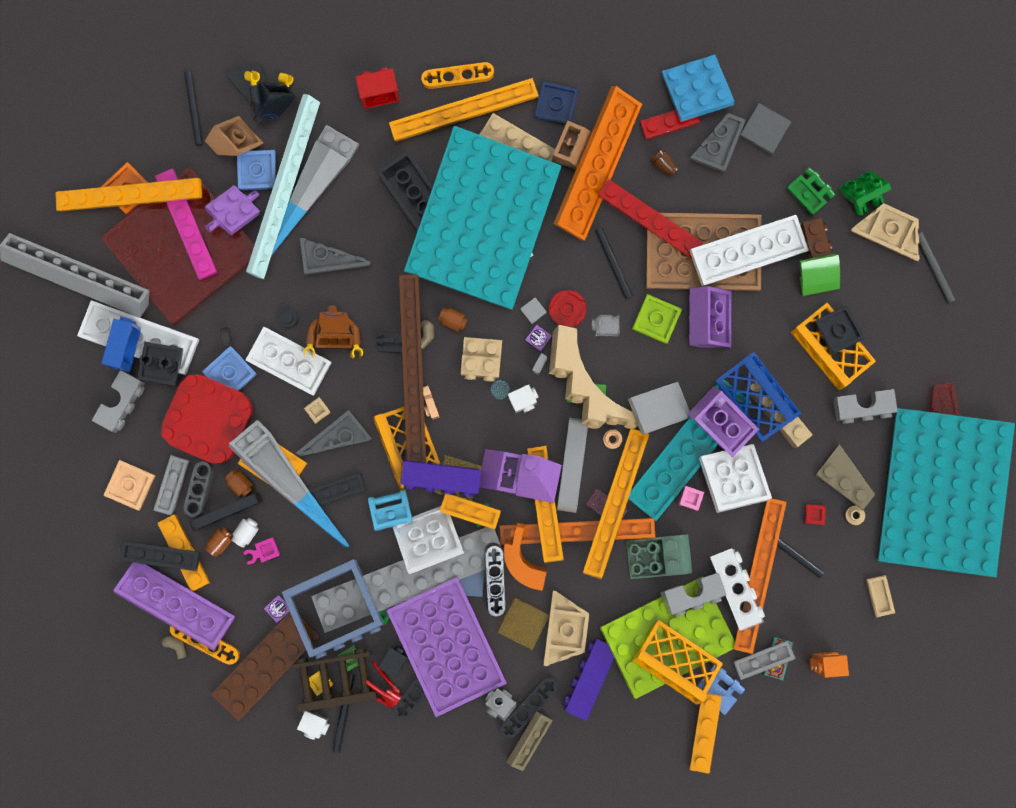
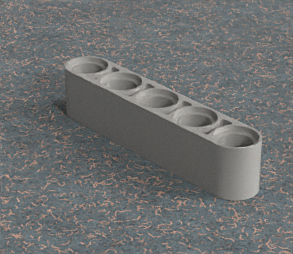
M569 417L557 505L558 511L572 513L577 511L588 425L581 424L582 419Z

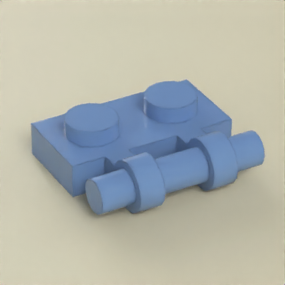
M715 664L711 667V672H713L716 666ZM720 668L707 693L722 695L720 712L726 715L737 701L731 694L736 691L741 695L745 688L740 685L737 679H732L727 675L726 670ZM704 678L697 685L701 690L705 686ZM720 680L729 685L726 690L717 684Z

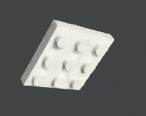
M754 444L743 446L734 457H731L726 451H721L699 458L717 513L772 499Z
M441 506L413 516V522L393 527L409 574L464 554L451 516L439 512Z

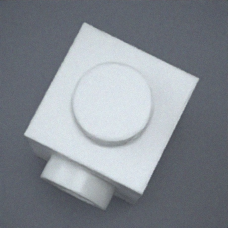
M529 385L508 394L515 413L522 410L526 413L534 409V405L537 404L536 399L539 398L534 387L530 388Z
M311 710L305 711L297 730L304 732V736L307 738L319 739L322 734L326 735L330 725L327 723L329 718Z

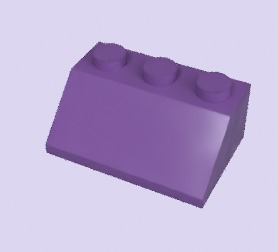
M709 286L691 288L689 296V345L703 348H731V291Z

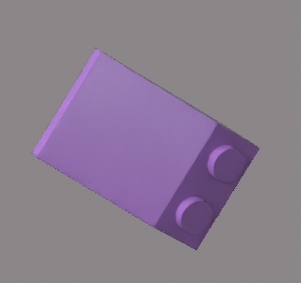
M712 387L687 414L700 429L731 457H734L759 430L721 390Z

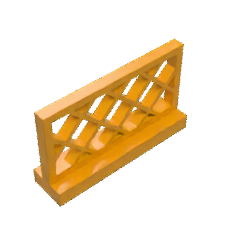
M826 303L790 333L838 391H840L876 361L860 342L854 344V351L845 349L840 351L841 362H836L831 358L832 356L827 348L819 343L820 335L817 329L816 332H810L805 326L808 322L813 323L816 320L813 318L816 316L817 319L821 318L823 310H826L828 313L834 311ZM845 353L854 354L853 364L844 363ZM858 355L864 356L869 362L866 365L857 364ZM844 366L853 367V375L850 378L844 373Z
M404 407L379 414L373 418L400 490L405 489L404 485L400 484L403 464L401 454L403 450H406V440L402 446L395 442L394 437L396 432L405 435L404 431L398 429L402 419L405 420ZM394 415L400 418L397 427L389 425L386 417ZM425 425V438L427 440L425 443L430 448L429 455L426 457V463L430 461L440 464Z
M660 620L655 622L639 652L632 659L634 663L696 705L703 703L706 699V693L723 664ZM658 627L665 630V639H657L656 631ZM678 639L681 641L683 649L674 651L671 640ZM667 641L670 652L661 654L659 642ZM655 643L657 655L651 656L645 650L649 644ZM689 650L697 652L698 661L690 662ZM684 652L686 663L677 665L675 653ZM671 654L674 666L667 667L663 663L662 656ZM705 661H710L716 665L713 672L706 673ZM700 663L702 674L694 676L691 664ZM687 665L690 677L684 678L680 675L678 667ZM694 678H704L705 686L702 690L696 686Z

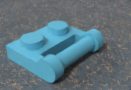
M406 489L390 495L368 498L375 531L413 522ZM402 499L400 504L376 509L377 505Z

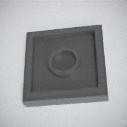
M759 103L740 137L772 155L792 121Z

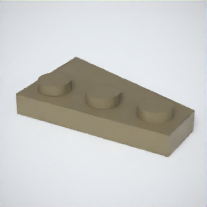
M840 444L816 474L818 478L861 510H864L875 495Z

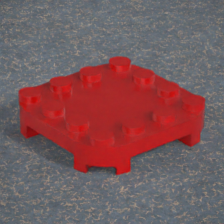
M198 374L188 375L179 385L163 420L161 435L167 443L177 449L210 463H224L235 455V452L228 445L245 430L253 414L252 403L243 392L206 376Z

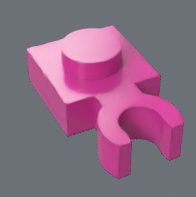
M274 537L255 544L257 550H246L243 553L244 555L249 553L253 555V559L248 561L247 564H254L258 558L263 563L280 556Z

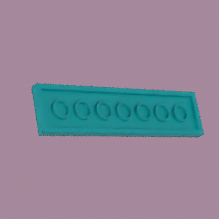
M723 379V382L726 384L727 387L734 388L732 385H730L727 381ZM717 383L715 388L721 390L725 394V392ZM737 392L736 399L739 402L745 403L746 397L742 393ZM689 418L632 488L628 500L649 517L654 518V521H657L701 466L699 458L711 454L718 444Z

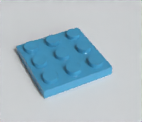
M715 55L662 71L663 80L680 122L734 105L735 101Z

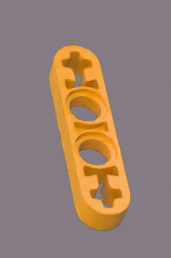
M483 62L431 69L422 74L421 80L423 86L428 89L487 82L493 78L494 68L490 63ZM483 68H487L488 71H491L488 72V76H484V73L478 72H483ZM475 69H477V73H478V77H477V78H475V75H476V74H475ZM470 70L472 77L465 79L462 77V72ZM447 72L454 75L453 80L445 81L443 79L444 74ZM437 74H440V83H438V79H433L432 83H428L426 80L429 75L432 78H438Z
M170 626V632L174 637L225 664H234L240 658L239 650L223 640L219 642L218 650L211 652L203 644L194 643L191 637L187 636L186 639L184 633H176L177 629ZM223 645L226 646L224 651H234L235 659L228 660V656L224 653L221 656L218 655L222 651Z

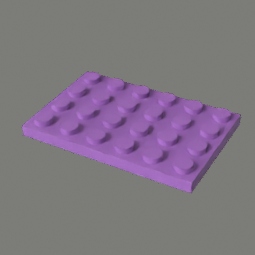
M458 577L386 610L435 717L507 684Z

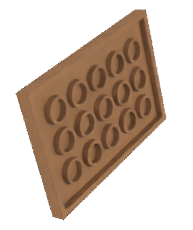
M660 213L703 242L702 245L761 226V215ZM647 230L646 289L690 290L691 288L709 286L735 291L761 290V267L702 286L693 260Z

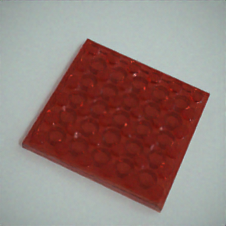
M188 167L177 176L178 180L199 178L191 167ZM202 180V198L189 199L187 201L218 273L199 280L166 202L142 204L101 237L140 287L149 290V298L171 325H175L247 267L254 248L253 242L242 229L230 235L219 226L211 232L205 228V225L213 221L212 216L205 210V206L216 199V197Z

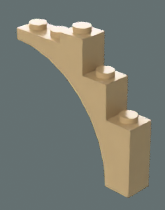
M558 325L552 335L549 374L555 375L557 378L567 377L565 399L571 400L573 403L583 402L581 424L588 425L592 429L600 428L604 423L609 425L620 424L629 429L636 428L638 424L633 411H629L616 404L604 395L586 372L579 354L577 329Z

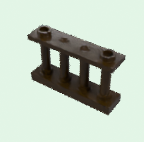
M366 648L354 650L355 654L314 661H308V658L297 659V663L292 664V669L300 668L304 694L303 702L297 704L298 712L376 700L378 692L372 691V688L365 684L366 680L369 681L365 657L371 656L372 652H366ZM357 658L362 689H360L361 693L353 694V691H350L346 660ZM338 661L343 692H341V696L334 697L331 694L327 663ZM319 664L323 695L322 699L314 700L311 694L307 666Z

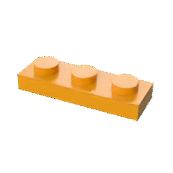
M445 494L439 511L494 530L501 513L500 510L450 494Z

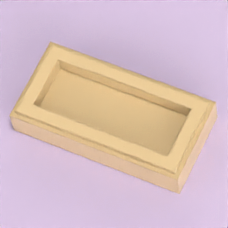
M886 575L866 579L875 617L894 614L895 610Z

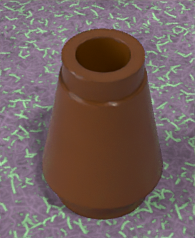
M660 149L651 158L654 162L653 165L670 177L678 170L667 151L664 152Z

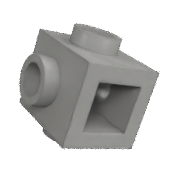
M498 688L495 692L491 691L485 699L487 701L485 703L486 708H488L487 712L494 718L498 716L504 722L516 708V702L511 699L512 695L504 689L500 691Z

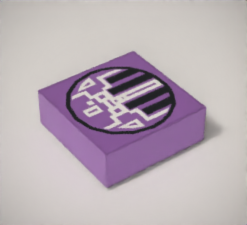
M536 325L525 341L541 352L552 335Z
M280 595L264 608L276 623L290 612L286 602Z

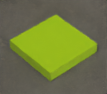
M647 294L632 330L667 344L682 309Z

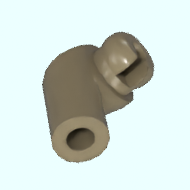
M428 320L422 321L420 325L423 330V336L421 337L422 349L435 336L434 325Z
M167 635L162 639L164 647L175 650L177 659L187 657L182 640L173 635Z

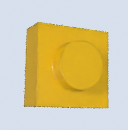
M320 671L309 677L310 687L316 696L323 692ZM329 677V683L331 687L332 685H334V683Z

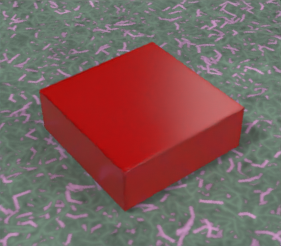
M805 504L804 524L825 525L826 506Z

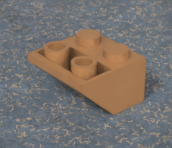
M567 121L554 151L552 161L576 170L592 132L585 127Z

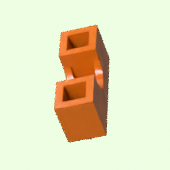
M837 652L811 654L812 658L809 659V666L814 674L824 678L849 676L847 655Z

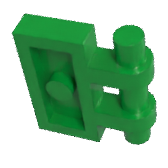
M809 167L804 172L809 177L807 180L800 175L786 189L813 216L827 203L823 198L824 195L831 200L836 194L831 190L832 187L829 184L826 185L820 178V174L817 171L814 172ZM813 182L819 187V192L811 185Z

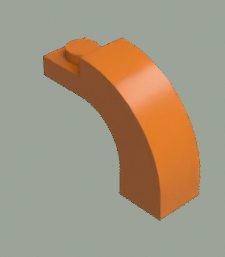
M517 522L516 528L512 527L510 539H513V541L505 540V563L517 581L529 588L542 591L547 567L534 565L523 557L520 545L525 524Z

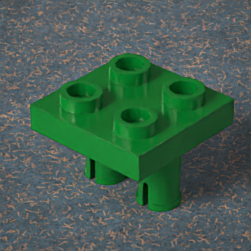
M870 171L863 173L855 180L846 182L838 189L843 197L854 204L856 214L863 215L868 212L866 202L872 200L874 207L880 206V203H885L882 194L891 190V186L888 181Z

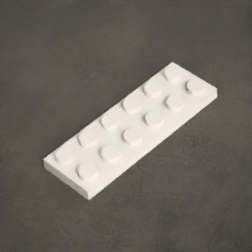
M797 215L692 248L689 251L701 285L705 286L805 253L809 249Z
M94 301L90 302L78 332V337L106 346L113 318L120 320V317L132 319L141 328L134 357L140 358L142 355L144 341L180 347L184 350L179 373L187 374L199 342L198 338Z

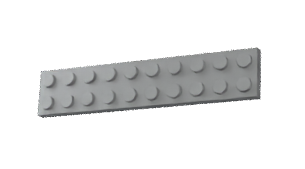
M486 527L460 537L459 540L464 554L412 574L408 573L405 562L402 560L364 575L378 611L380 612L398 605L455 577L461 580L484 571V549L486 545L492 542L500 545L495 530ZM492 549V552H491V556H492V558H493V561H496V559H495V553L497 552L496 549ZM356 579L311 596L325 633L371 615Z

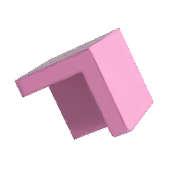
M684 486L677 505L698 511L704 492Z

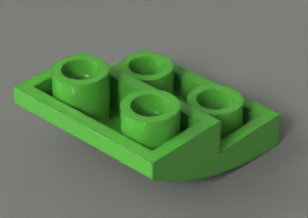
M837 253L799 261L802 296L840 289V263Z

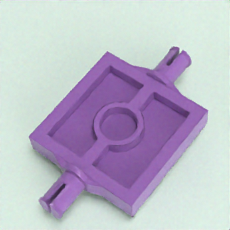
M235 185L205 206V210L213 219V221L205 225V228L211 232L219 226L230 235H233L260 215V210L252 203L253 200L260 196L259 193L254 190L250 194L245 195Z

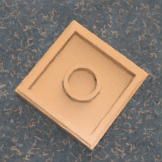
M119 460L104 496L140 511L156 475Z

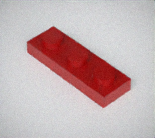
M674 110L640 121V126L645 140H649L697 125L700 121L698 117L680 122L677 112Z

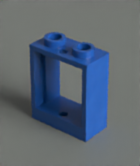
M120 317V320L113 318L101 364L112 369L130 373L141 328L136 325L137 322L125 317Z

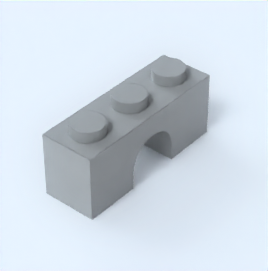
M120 370L111 386L120 393L121 400L119 404L112 408L101 404L92 421L111 432L117 433L118 430L120 431L125 425V417L135 407L134 401L142 395L145 383Z
M894 389L871 393L872 402L869 408H863L858 404L856 394L834 398L836 421L848 424L853 423L854 419L861 418L862 421L873 420V416H880L881 419L892 417L893 413L898 412Z
M719 573L697 579L698 593L693 598L685 593L683 585L660 592L667 614H674L677 617L686 614V609L692 608L694 611L703 608V603L708 601L711 604L722 601L721 597L725 596L726 592Z

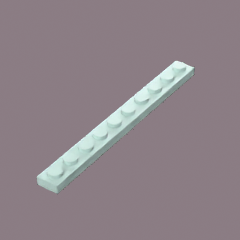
M307 94L302 96L246 270L247 273L257 278L264 279L320 105L319 101Z

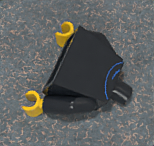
M246 71L244 74L245 79L251 82V86H249L251 96L250 107L256 114L253 119L260 125H263L266 119L280 118L296 97L289 87L293 83L291 75L280 73L278 77L280 83L259 82L257 85L260 79L258 72L252 71L251 73Z

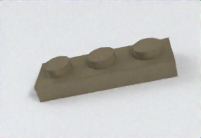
M536 711L506 763L523 771L553 720Z

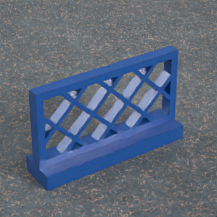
M755 352L748 355L716 380L728 398L759 429L756 434L762 442L801 414ZM743 364L749 370L748 377L739 375V367ZM726 377L735 378L734 388L727 387L723 379ZM738 379L748 380L747 390L737 388ZM751 381L760 384V392L750 391ZM737 392L746 393L745 403L739 402L736 399ZM750 394L760 396L759 405L749 404ZM763 397H769L773 401L772 408L762 406ZM748 408L758 409L757 418L749 416ZM762 410L771 411V421L761 419ZM775 412L782 413L786 420L783 423L774 422ZM760 423L770 424L769 433L766 435L762 433Z

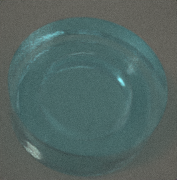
M503 380L495 381L491 386V394L498 400L505 399L510 393L508 383Z

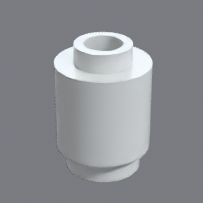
M251 518L247 520L242 519L233 532L231 540L243 548L246 544L249 545L259 530L257 527L258 523Z

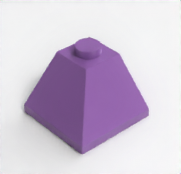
M523 454L516 496L554 503L562 465L542 457Z

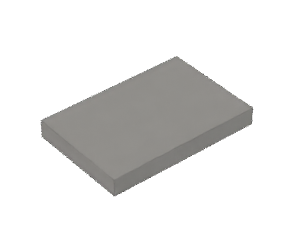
M678 382L628 399L642 435L689 419L687 414L690 411Z

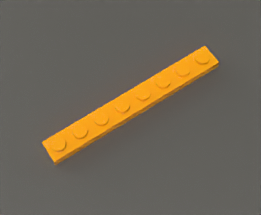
M533 78L395 120L389 122L394 140L397 142L538 98V93Z
M193 178L56 192V209L62 212L202 198L201 179Z
M630 429L583 574L601 580L603 578L649 438L648 433L642 435L640 431Z

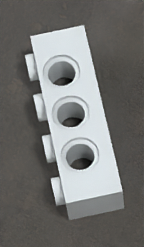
M731 548L711 556L710 558L716 573H719L726 598L739 630L743 631L763 623L764 612L761 606L757 607L755 602L757 595L754 588H750L747 581L750 578L746 569L742 570L740 563L743 561L739 552H735ZM731 565L736 567V573L733 576L727 574V568ZM738 583H741L744 587L741 594L734 592V586ZM744 602L751 604V610L747 613H744L741 609Z

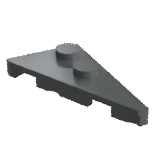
M300 238L305 275L371 266L370 261L362 257Z
M348 410L296 453L301 457L371 441L372 438Z

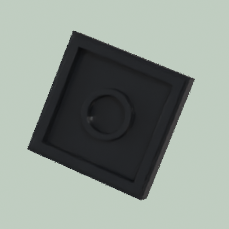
M847 305L813 322L831 356L865 339Z

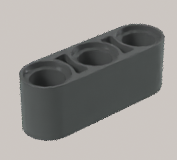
M199 462L193 469L184 503V512L190 517H199L204 513L214 476V468L209 463ZM202 466L208 467V473L205 476L200 474ZM201 484L203 486V492L200 495H197L195 493V488L197 485ZM196 503L198 511L193 514L190 511V506Z

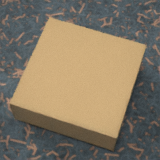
M320 397L304 408L315 424L331 413Z

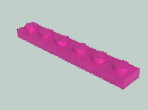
M173 168L155 176L157 182L178 180ZM188 201L166 202L199 280L218 273Z

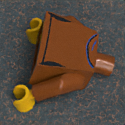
M328 306L326 312H320L319 318L314 319L308 327L306 343L308 344L303 351L304 357L307 350H311L313 352L312 358L314 357L315 350L313 344H315V348H352L353 345L350 357L352 359L355 358V350L359 352V358L362 357L363 350L359 347L361 343L358 326L349 319L346 312H338L336 306Z

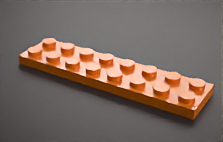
M611 86L553 223L580 240H585L602 201L598 194L608 179L611 180L642 106V103L617 86Z

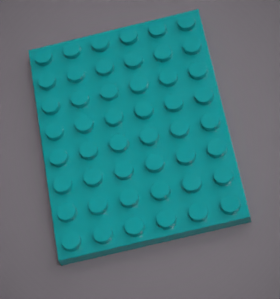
M454 126L404 272L418 275L420 278L512 310L562 165Z
M897 408L898 412L895 415L877 561L997 577L1015 423Z

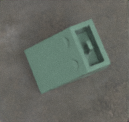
M688 534L626 541L630 579L693 573Z

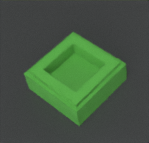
M353 645L337 656L355 654L354 650L357 649ZM357 658L346 660L347 671L358 666Z

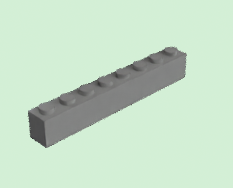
M11 233L0 244L1 261L140 318L149 305V290Z

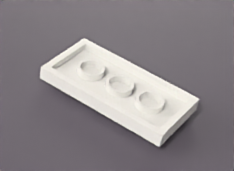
M263 327L246 358V361L313 396L332 363L316 353L312 358L313 352L310 350L305 352L304 357V347L266 327Z

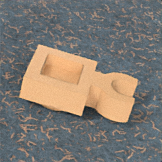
M423 387V395L427 404L424 406L427 417L431 416L432 420L440 418L429 387Z

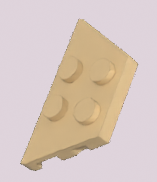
M883 203L850 230L914 261H919L920 259L918 255L919 219Z
M553 591L543 666L585 653L589 613L557 591Z

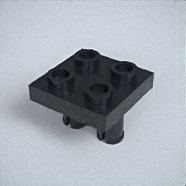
M144 341L142 355L139 358L140 366L137 379L177 386L184 349Z

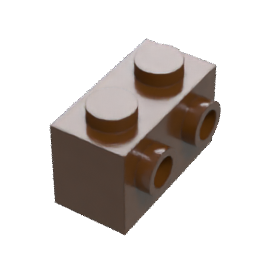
M822 218L803 222L800 226L809 249L806 252L807 259L831 255L833 251L832 244L827 240L826 234L828 230L826 223L822 222Z

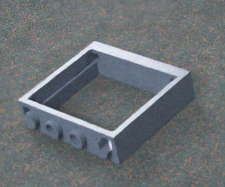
M355 559L282 592L310 658L315 656L318 659L326 656L327 650L332 648L334 651L345 647V642L351 640L354 643L363 639L362 634L370 632V635L381 630L380 626L384 625ZM352 571L374 622L314 649L293 597Z

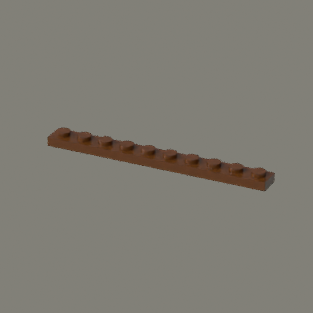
M399 275L406 460L426 462L418 275Z

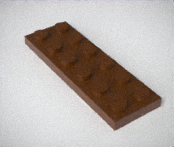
M290 612L211 694L238 722L292 667V664L307 651ZM301 617L313 644L321 635Z

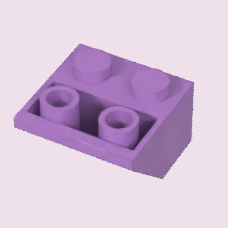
M485 449L479 487L516 494L522 455Z

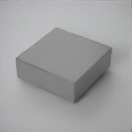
M536 298L520 309L531 324L547 313Z
M541 353L532 369V373L540 374L547 361L546 355Z

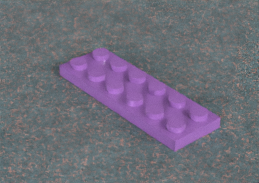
M132 563L113 590L115 594L213 651L235 619L234 615L146 564Z

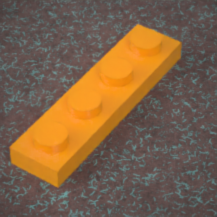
M177 514L158 522L169 548L195 551ZM200 561L197 571L180 569L192 592L210 583Z
M706 693V699L703 703H700L690 770L710 773L722 695Z

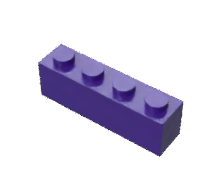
M403 460L400 484L404 485L405 489L415 490L416 487H424L423 491L435 492V489H441L445 494H454V491L462 492L463 496L473 497L474 494H479L481 470Z
M595 638V641H590L586 650L589 652L587 659H582L579 670H581L579 677L575 676L571 684L573 691L571 695L567 694L563 702V706H566L565 712L585 721L589 717L614 660L608 644Z

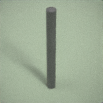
M923 232L918 233L919 244L948 303L955 301Z

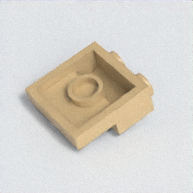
M464 337L461 376H464L466 380H476V377L484 378L483 381L495 382V379H499L502 340Z

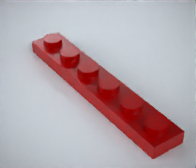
M609 179L598 194V197L691 260L692 257L689 250L703 244V242Z

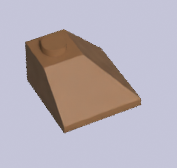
M239 116L215 125L205 140L217 155L239 156L263 144L260 138Z

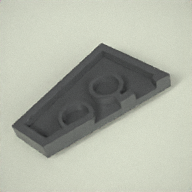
M728 113L697 151L694 152L690 160L725 173L745 119Z

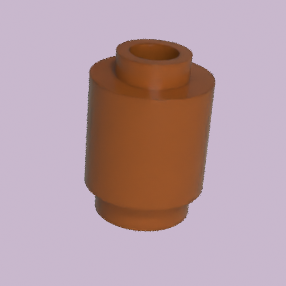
M444 307L438 318L442 325L457 332L460 329L464 330L468 322L465 319V314L450 307Z
M234 469L224 479L227 482L226 485L239 498L242 496L245 498L253 491L251 488L253 484L241 471L238 472Z
M217 528L206 542L205 550L214 557H217L219 554L221 555L232 542V533L226 528Z

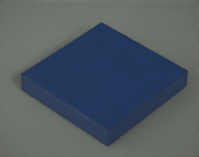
M542 81L534 118L566 125L567 121L572 122L579 89Z

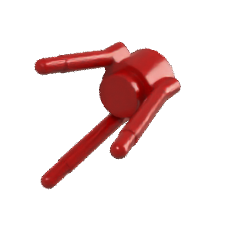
M373 661L372 665L392 690L388 688L384 692L368 680L365 681V684L382 695V698L378 697L376 701L393 709L402 697L399 694L400 689L391 682L383 670L379 669L377 663Z

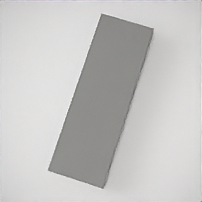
M170 455L154 511L171 516L174 515L190 460Z
M785 641L736 660L734 665L740 679L743 680L796 658L789 641Z

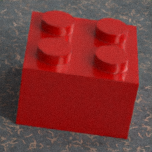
M381 68L378 72L374 73L362 72L359 74L360 76H356L359 95L364 109L400 101L393 68Z

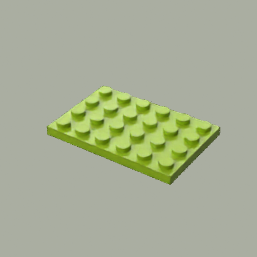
M696 580L683 586L685 593L692 598L698 593ZM660 597L600 627L634 699L665 684L632 661L657 620H660L714 658L734 649L735 641L716 603L711 604L708 601L703 603V608L694 611L692 608L685 610L686 614L675 617L674 614H667L663 599ZM658 627L656 631L657 639H665V630ZM678 639L671 640L674 651L683 649L681 641ZM667 641L659 642L661 654L670 652ZM655 643L649 644L645 650L651 656L657 655ZM688 651L690 662L699 660L696 651ZM684 652L675 653L677 665L686 663ZM671 654L662 656L664 665L667 667L674 666ZM700 663L691 664L692 670L700 666ZM687 665L678 667L681 676L688 673Z

